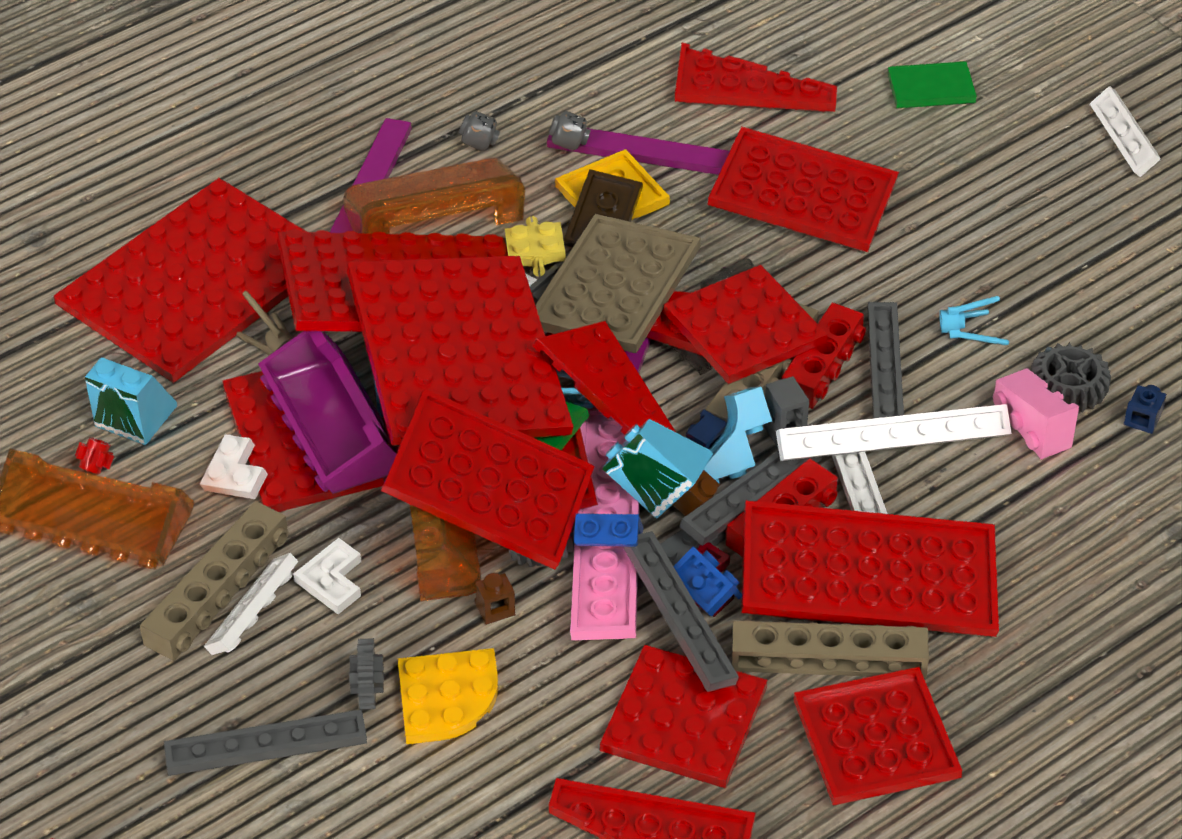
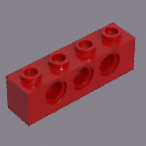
M832 302L818 322V325L828 334L827 342L796 355L783 374L782 379L794 376L809 399V408L813 409L819 399L823 400L825 398L830 382L837 380L844 361L848 362L850 360L855 344L862 342L866 333V327L863 326L864 313Z
M809 458L757 501L821 508L829 507L837 497L838 477ZM744 512L727 524L726 546L741 557H743Z

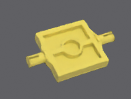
M532 216L533 222H531L530 217L526 219L527 226L517 225L505 229L508 256H520L523 266L533 267V274L539 277L538 270H540V275L543 276L545 273L544 265L565 261L566 254L561 222H543L538 225L537 218Z

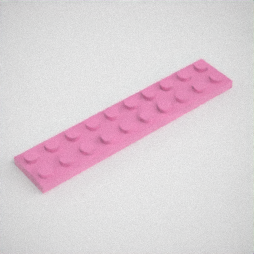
M596 407L588 409L589 417L580 428L588 463L595 466L591 476L598 505L580 509L578 514H639V502L602 470L609 459L606 456L609 449L616 442L622 445L626 441L625 435L620 431L623 427L612 417L607 419ZM574 543L571 640L636 638L638 572L622 546H576Z

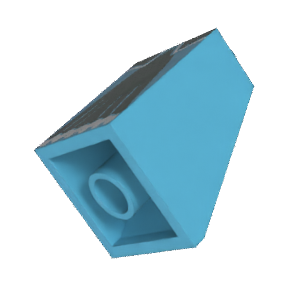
M101 357L85 376L95 427L143 445L150 441L177 407V401L152 375Z
M648 419L641 427L635 424L624 436L626 441L622 445L616 442L606 453L609 459L602 470L657 519L696 483L713 453L690 439Z

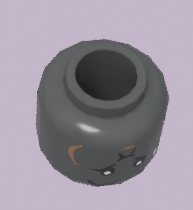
M474 111L471 115L466 114L458 134L462 135V143L477 150L485 151L489 144L495 146L500 131L496 130L497 121L495 118Z
M563 111L560 115L555 114L548 135L552 136V142L555 145L574 151L580 144L586 145L591 130L586 128V118L569 111Z

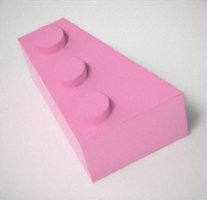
M1026 368L996 380L993 402L995 405L1007 404L1012 428L1018 430L1025 439L1029 449L1034 450L1040 459H1044L1072 448L1079 406L1075 403L1067 404L1062 400L1063 394L1059 391L1052 393L1047 389L1048 383Z

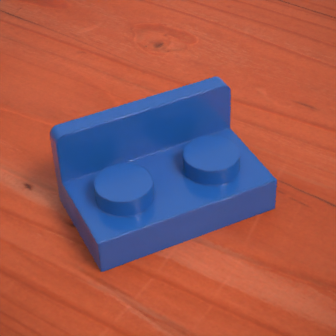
M576 514L574 543L576 546L636 547L638 545V534L643 533V525L639 514Z
M693 546L673 567L692 599L712 617L732 595L738 600L742 597V593L736 588L740 582L728 570L722 574L716 568L720 563L707 550L701 554Z

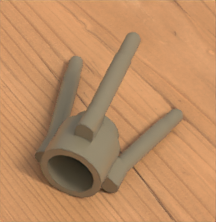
M247 291L243 292V296L270 330L265 336L267 345L241 332H237L236 336L264 351L269 356L294 337L288 332L277 313H272L275 325L255 299Z

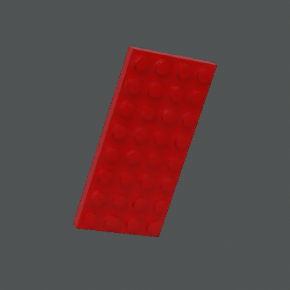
M746 500L744 506L741 613L864 625L914 626L928 628V631L997 637L999 632L995 524Z

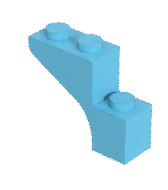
M761 386L750 387L724 396L728 413L727 425L723 434L709 449L713 455L704 468L719 484V478L728 475L730 479L738 478L747 473L746 469L756 466L746 435L764 430L763 424L772 422Z

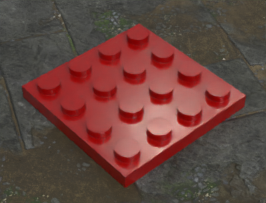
M762 265L664 304L663 313L728 384L827 342L828 334Z
M644 645L602 737L600 751L726 788L767 689V679L736 671L739 676L736 685L707 692L686 656Z
M920 667L794 692L795 706L833 806L960 779L962 777L961 765Z

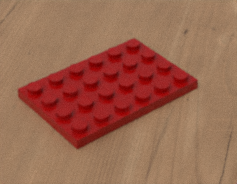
M741 126L711 190L707 205L869 252L896 185L899 172Z
M259 371L222 380L223 389L239 437L250 438L255 444L247 460L248 464L263 467L268 474L258 493L263 505L281 512L383 486L384 477L334 494L330 490L324 492L314 478L318 473L316 470L313 471L303 458L307 454L306 451H302L292 437L296 434L295 431H291L281 417L285 414L284 411H280L271 399V396L274 394L273 390L269 391L260 377L264 375L263 372Z
M424 388L381 491L556 570L560 564L576 514H578L595 466Z

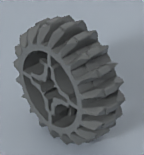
M1070 342L1067 346H1062L1059 343L1054 348L1047 346L1044 352L1038 353V356L1031 365L1030 371L1048 383V390L1052 393L1059 391L1063 394L1062 400L1067 404L1075 403L1079 406V411L1082 413L1086 407L1094 409L1096 404H1101L1110 388L1111 375L1110 370H1108V362L1102 360V354L1094 355L1093 348L1083 349L1082 344L1078 347L1072 346Z

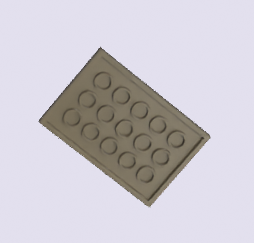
M595 214L536 303L543 331L556 334L606 321L624 351L637 353L664 309V304L670 299L699 251L701 238Z

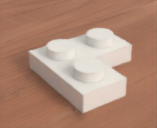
M224 435L200 482L204 491L256 499L268 474L263 467L246 465L255 446L250 438Z
M338 538L293 573L294 582L335 613L340 614L361 597L360 588L344 577V575L361 563V554Z

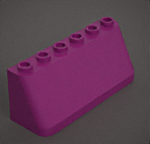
M303 331L258 363L264 374L260 377L269 391L273 390L274 394L271 396V399L280 411H284L285 414L281 417L291 431H295L296 434L292 437L302 451H306L307 454L303 458L308 466L318 473L314 478L324 492L330 490L334 494L388 475L399 447L398 445H391L386 424L343 351L325 331Z

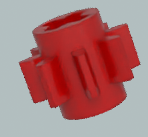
M89 437L87 444L79 442L75 453L76 458L80 459L79 467L96 474H100L103 467L110 469L114 459L113 453L109 452L111 445Z

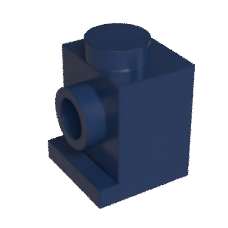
M1138 385L1131 401L1128 403L1124 425L1153 434L1164 410L1167 394L1161 392L1155 385H1147L1146 387ZM1136 412L1150 416V419L1136 416L1135 414Z
M703 410L700 413V421L689 427L685 437L710 449L723 434L727 422Z

